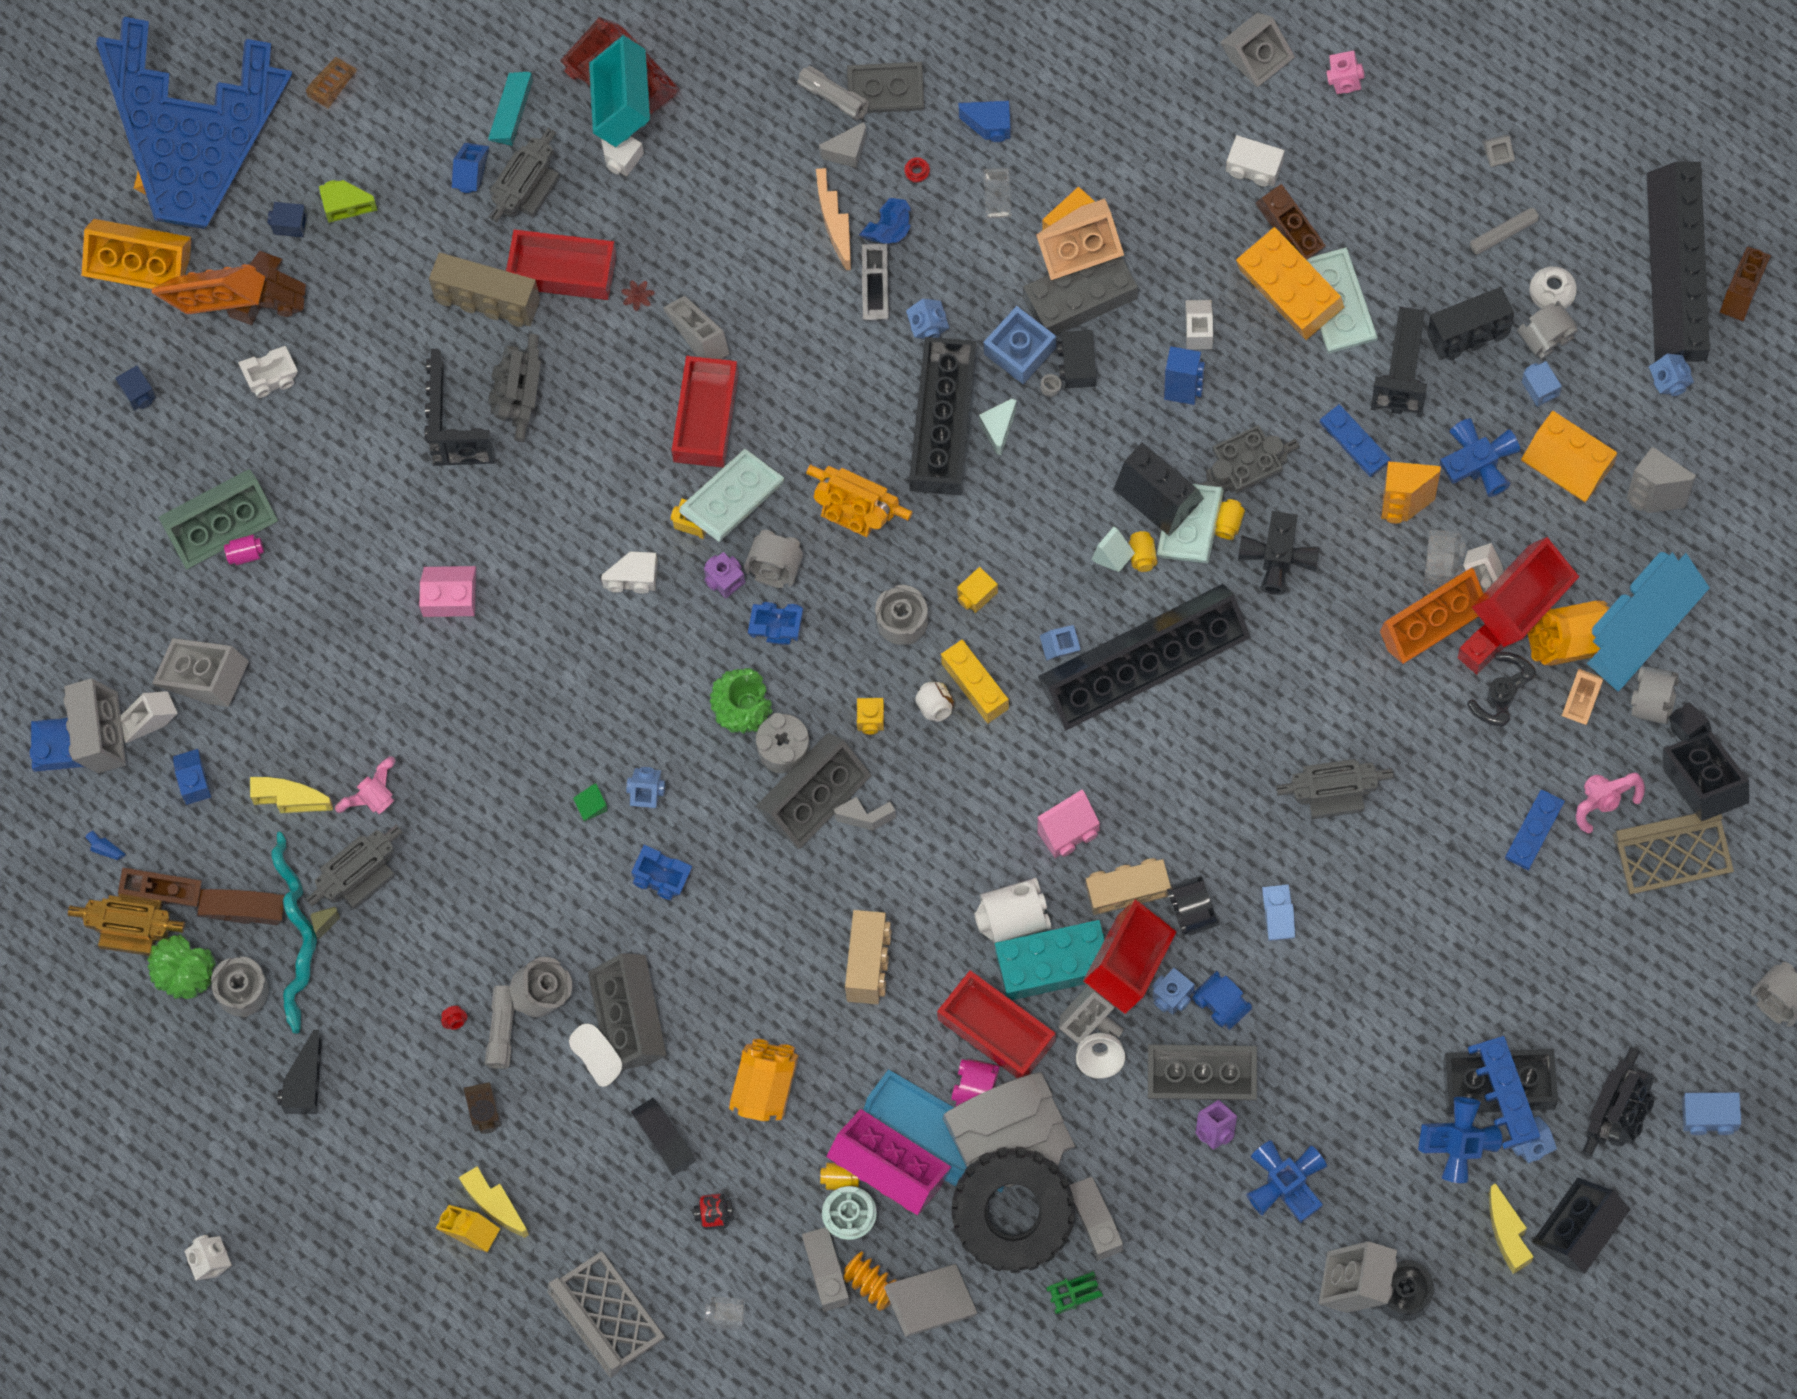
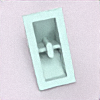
M1010 399L979 415V424L998 455H1002L1016 413V400Z
M1113 527L1098 544L1092 560L1097 564L1119 572L1135 552L1119 530Z

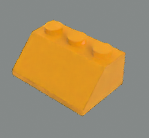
M1552 411L1538 429L1521 461L1586 503L1615 464L1617 452L1555 411Z
M1388 461L1381 519H1387V522L1394 524L1408 521L1433 502L1436 498L1441 466Z

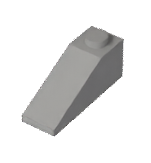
M686 296L663 307L664 312L698 357L722 359L730 354L724 331Z
M1089 1177L1071 1184L1070 1188L1073 1193L1074 1206L1097 1261L1123 1252L1122 1240L1093 1178Z
M825 1227L802 1234L823 1312L850 1305L829 1230Z

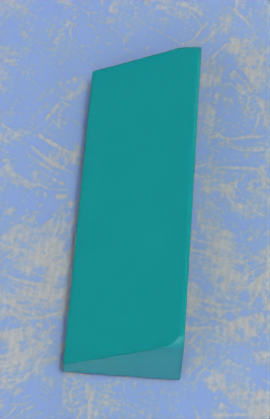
M531 72L508 74L488 141L513 146L533 82Z

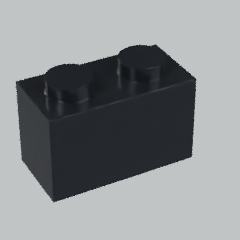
M1093 330L1062 332V341H1057L1058 357L1063 356L1064 365H1059L1060 380H1065V389L1096 387Z

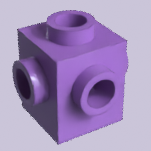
M724 552L718 557L717 555L711 557L704 567L705 583L712 591L717 589L725 599L745 583L744 573L740 570L742 567L733 556L729 558Z
M1218 1100L1199 1112L1195 1133L1202 1142H1205L1214 1150L1222 1144H1228L1233 1139L1237 1116Z

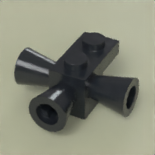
M1272 511L1267 544L1244 535L1241 536L1238 561L1264 559L1263 570L1267 571L1260 589L1265 593L1281 595L1286 592L1285 573H1289L1290 564L1316 572L1319 546L1293 548L1297 514Z

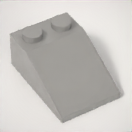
M172 638L152 684L207 704L229 707L249 661L232 646Z

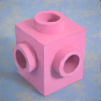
M1349 51L1329 55L1331 70H1327L1329 85H1334L1336 94L1361 90L1360 79H1364L1365 76L1362 63L1358 64L1355 52Z

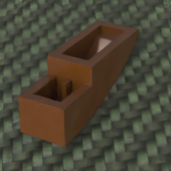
M201 889L197 916L243 924L255 922L278 925L282 921L284 895L243 890Z

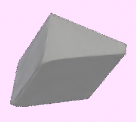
M1502 135L1482 141L1490 167L1515 161L1510 136Z

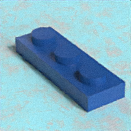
M1340 404L1320 419L1319 423L1370 478L1390 461L1386 453Z
M1541 789L1505 859L1529 871L1565 801Z

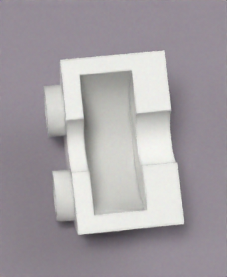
M286 346L269 351L262 358L252 357L238 362L251 391L258 398L265 397L271 391L278 388L285 390L294 385L293 378L298 372Z

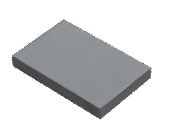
M956 1264L892 1282L884 1287L905 1337L965 1320L977 1314Z

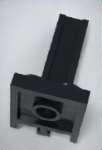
M1399 306L1389 375L1375 376L1371 410L1376 411V407L1392 409L1391 413L1401 414L1403 410L1416 412L1417 417H1422L1427 384L1416 380L1415 373L1425 310Z
M431 349V359H426L427 374H430V381H426V396H430V403H425L426 419H429V426H425L424 433L425 441L430 446L429 451L433 459V466L495 464L490 430L474 428L464 431L456 429L442 431L444 363L441 360V351L439 349Z

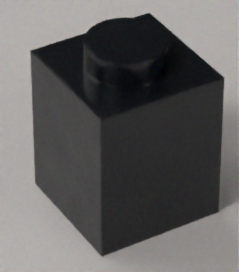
M1690 702L1682 708L1676 709L1669 716L1672 732L1681 741L1711 730L1709 719Z

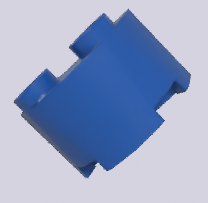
M889 198L879 210L881 214L879 222L876 224L869 222L859 236L867 241L885 244L899 242L906 236L911 224H908V211H911L907 201Z
M763 602L762 605L753 604L748 634L753 638L756 636L767 637L766 642L789 645L791 639L798 641L803 608L796 604H788L784 609H777V605L770 602Z
M643 845L631 872L634 877L633 884L645 890L648 887L658 891L657 895L661 898L672 900L673 896L680 895L692 866L680 860L668 858L660 851Z
M1218 971L1214 972L1192 993L1194 995L1192 997L1194 1002L1202 1009L1208 1007L1213 1012L1211 1015L1213 1021L1221 1028L1225 1026L1228 1030L1252 1010L1251 1004L1241 997L1243 992L1227 976L1222 978Z

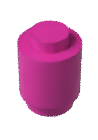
M254 534L230 540L229 544L224 545L229 565L234 563L241 565L261 559L260 554L264 553L261 538L256 539Z

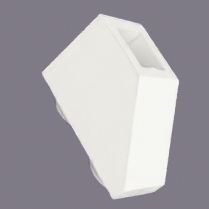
M1185 300L1186 349H1212L1213 316L1211 300Z
M629 552L602 574L603 588H607L611 592H622L623 589H630L640 594H646L649 590L655 591L658 566L656 553Z

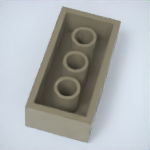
M440 252L429 277L434 299L439 304L444 306H451V304L460 306L462 310L468 313L481 312L493 320L502 318L517 327H522L523 325L531 326L540 302L535 279Z

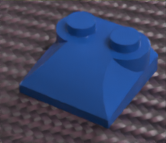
M68 718L31 721L30 757L34 772L85 767L73 761L70 756V735L66 727Z

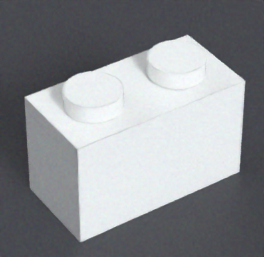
M1236 135L1227 159L1226 172H1229L1231 176L1237 179L1245 177L1254 180L1257 185H1270L1274 187L1284 161L1285 150Z

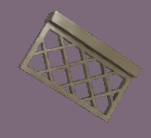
M1696 814L1616 831L1613 834L1615 845L1617 844L1629 895L1733 873L1734 870L1721 821L1723 819L1722 814L1702 822ZM1716 828L1719 839L1714 846L1701 839L1706 829ZM1701 831L1698 836L1693 834V832ZM1686 834L1695 840L1688 852L1675 844L1680 835ZM1674 837L1672 842L1666 838ZM1661 840L1669 845L1663 857L1649 850L1653 841ZM1649 842L1646 847L1641 845L1642 843ZM1698 842L1711 850L1704 862L1691 854ZM1719 843H1720V846H1721V850H1722V851H1720L1719 849H1717ZM1634 845L1643 851L1637 863L1626 857L1624 847ZM1672 848L1685 855L1679 867L1665 860ZM1714 852L1724 858L1726 868L1716 870L1707 864ZM1646 853L1660 861L1653 873L1639 866ZM1688 858L1701 865L1696 875L1690 876L1681 870ZM1662 863L1676 871L1671 880L1663 881L1655 876ZM1628 864H1630L1631 866H1633V869H1632L1631 872H1630V869H1629V865H1628ZM1704 868H1706L1707 870L1710 871V872L1702 873V871H1703ZM1636 869L1650 877L1645 886L1634 888L1632 875ZM1678 873L1684 876L1682 878L1675 879ZM1652 879L1658 882L1655 884H1650Z

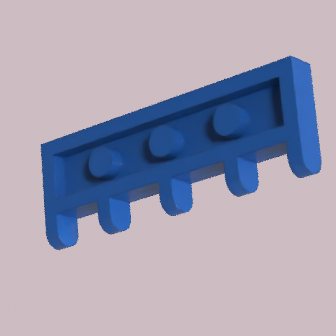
M1501 1036L1468 1047L1469 1054L1480 1052L1485 1066L1476 1070L1477 1076L1488 1074L1494 1092L1485 1095L1486 1101L1497 1099L1503 1117L1494 1120L1495 1126L1499 1127L1506 1124L1511 1140L1502 1143L1503 1149L1506 1150L1539 1140L1541 1136L1505 1037Z

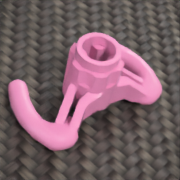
M389 756L377 766L373 779L371 780L369 776L366 777L357 786L360 791L353 796L341 799L335 806V811L342 813L352 806L367 805L373 813L375 811L378 814L382 813L394 801L391 797L393 794L385 785L387 770L394 766L395 758Z
M1631 773L1614 781H1609L1601 775L1590 777L1584 785L1585 794L1588 798L1578 805L1576 811V822L1579 828L1585 833H1591L1593 826L1587 822L1586 815L1596 808L1601 812L1615 810L1621 800L1620 794L1632 786H1635L1632 801L1635 804H1640L1645 793V785L1641 776L1638 773Z

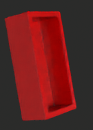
M514 229L506 271L535 279L538 292L609 300L617 255L614 241Z
M686 356L671 450L673 462L725 467L739 376L737 361Z
M1545 537L1528 545L1473 604L1472 609L1502 646L1506 647L1523 639L1579 578V575L1550 539Z
M1134 899L1117 915L1083 981L1126 1014L1144 997L1177 931Z
M969 970L937 1010L938 1021L1017 1079L1030 1075L1056 1042L1055 1032L971 970Z

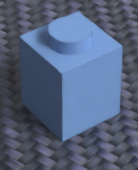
M1546 361L1541 364L1534 363L1530 365L1523 373L1522 383L1537 407L1560 396L1562 386Z
M1074 625L1050 630L1040 635L1046 661L1080 651Z

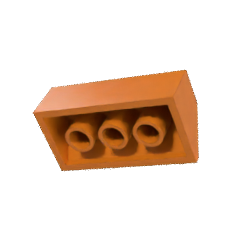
M246 264L241 265V267H224L221 270H206L201 273L190 272L187 275L176 276L152 288L151 293L185 314L258 305L265 276L257 272L255 267Z
M1471 567L1385 621L1380 634L1388 652L1404 664L1479 617L1472 609V606L1483 595V591L1474 569Z

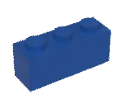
M1170 346L1165 369L1164 400L1195 405L1196 397H1201L1204 384L1205 362L1201 361V352Z

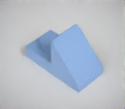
M1289 884L1262 887L1268 941L1295 938L1293 904H1291Z

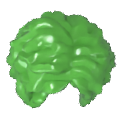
M751 668L726 671L725 674H722L721 678L713 682L712 692L710 693L711 699L709 701L711 703V710L715 713L716 722L721 727L727 728L730 732H742L743 734L746 732H757L760 725L773 713L771 700L763 698L766 686L762 683L763 678L757 671Z
M181 934L162 939L156 946L153 945L151 947L150 955L147 959L149 962L147 968L151 977L150 981L152 983L155 982L154 986L157 990L166 991L167 995H173L175 999L180 997L191 999L197 997L198 993L206 991L207 987H210L212 984V970L216 963L209 949L195 948L191 950L189 941Z

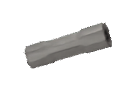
M810 65L807 68H803L797 81L800 87L814 95L821 96L839 107L843 113L856 121L863 118L867 113L869 102L853 91H847Z
M505 985L493 988L491 1005L493 1012L490 1038L486 1048L485 1065L494 1069H507L510 1063V1039L513 1013L516 1009L513 1006L510 986Z

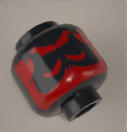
M722 1193L701 1196L699 1205L694 1206L695 1222H701V1226L705 1230L727 1228L729 1221H734L732 1200H727L726 1195Z

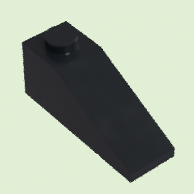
M319 1030L312 1031L283 1080V1089L278 1090V1105L281 1106L285 1114H317L322 1035Z

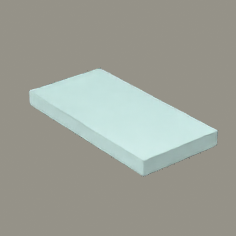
M1347 247L1308 258L1307 261L1341 296L1345 307L1320 328L1328 354L1377 341L1378 337Z
M744 449L680 506L679 512L720 542L783 484L785 478Z

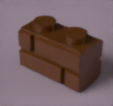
M269 266L256 269L257 272L265 276L258 303L260 307L272 308L277 311L278 315L283 317H290L292 314L303 310V296L305 295L306 284Z

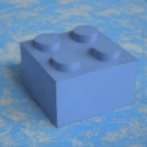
M1016 306L983 342L984 355L1020 383L1024 384L1056 349V336Z

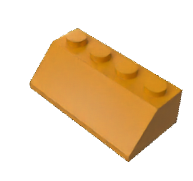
M93 219L84 229L81 276L152 289L176 276L186 274L190 260L191 237Z

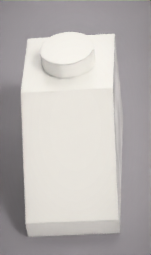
M630 136L628 140L623 141L615 148L601 139L607 168L615 174L622 173L628 176L644 154L642 143Z
M1492 543L1467 551L1463 566L1465 570L1471 567L1474 569L1484 594L1503 573L1501 561Z
M168 691L143 693L120 716L125 743H129L166 726L178 714Z

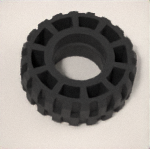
M1024 1147L997 1148L996 1151L987 1152L979 1156V1159L974 1163H971L956 1184L952 1199V1219L955 1233L967 1253L969 1252L980 1264H986L993 1270L1020 1273V1270L1029 1269L1031 1271L1039 1268V1265L1044 1262L1048 1263L1059 1250H1062L1073 1228L1075 1207L1069 1182L1058 1166L1052 1160L1050 1161L1045 1158L1040 1152L1026 1150ZM1009 1184H1017L1028 1188L1035 1195L1039 1204V1215L1035 1224L1028 1231L1018 1235H1008L997 1230L990 1222L987 1213V1205L992 1194L1000 1187Z

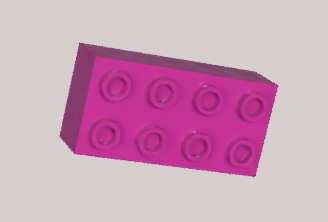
M862 1109L837 1134L826 1156L835 1162L836 1165L843 1167L861 1181L868 1183L883 1195L896 1201L906 1210L916 1215L937 1194L951 1169V1166Z

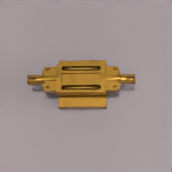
M109 895L108 899L103 898L102 901L89 900L85 908L70 905L68 910L69 917L83 918L86 928L94 929L101 933L98 946L100 949L149 956L155 941L168 938L169 931L184 933L185 922L170 920L168 911L162 910V904L159 902Z

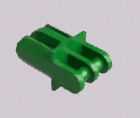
M1094 1271L1068 1281L1065 1278L1064 1281L1046 1288L1047 1292L1051 1293V1303H1055V1314H1061L1072 1309L1075 1310L1076 1306L1103 1297L1101 1290L1095 1291L1098 1289L1097 1281H1091L1096 1277ZM1066 1287L1067 1292L1059 1294L1058 1289ZM1070 1298L1071 1303L1064 1306L1062 1300Z

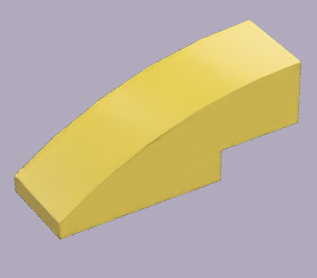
M250 777V797L254 805L277 804L280 813L333 810L329 797L303 784L278 778Z
M478 1167L459 1177L469 1196L495 1222L524 1238L529 1235L501 1184L490 1189Z
M1495 1183L1489 1191V1210L1492 1228L1502 1256L1514 1274L1530 1264L1533 1255L1520 1238L1525 1234L1526 1226Z

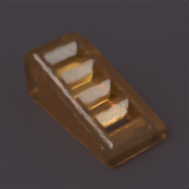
M335 57L306 88L307 97L328 109L355 74L356 68ZM336 66L346 70V73L342 74L335 70ZM332 73L340 79L337 81L330 77V74ZM327 80L328 82L332 83L333 86L330 87L324 82ZM320 88H323V89L327 90V92H326V93H323V92L320 91L319 89H320Z

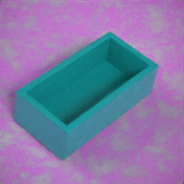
M624 35L589 62L593 134L615 148L623 141L628 140L634 132L644 127L650 120L646 50Z
M1100 920L996 942L995 953L1005 996L1012 1001L1086 984L1083 980L1104 942Z

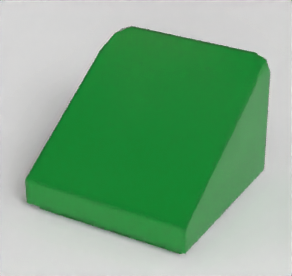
M597 784L591 785L573 798L584 822L608 811Z

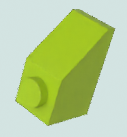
M332 180L319 186L328 223L378 211L373 195L344 180Z

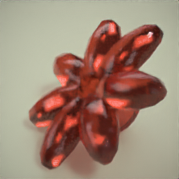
M631 280V290H621L622 294L629 296L623 301V305L633 303L635 311L639 310L640 302L647 307L650 306V302L646 297L654 295L653 290H645L647 281H643L638 287L635 281Z

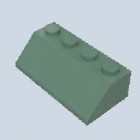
M250 469L158 517L186 570L223 551L224 545L229 544L230 540L255 534L278 521Z

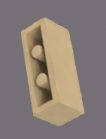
M1155 858L1144 860L1141 862V865L1133 867L1123 865L1109 873L1104 871L1092 873L1089 878H1086L1085 883L1093 915L1126 908L1134 899L1142 904L1169 897L1167 889L1171 888L1163 859L1157 861Z

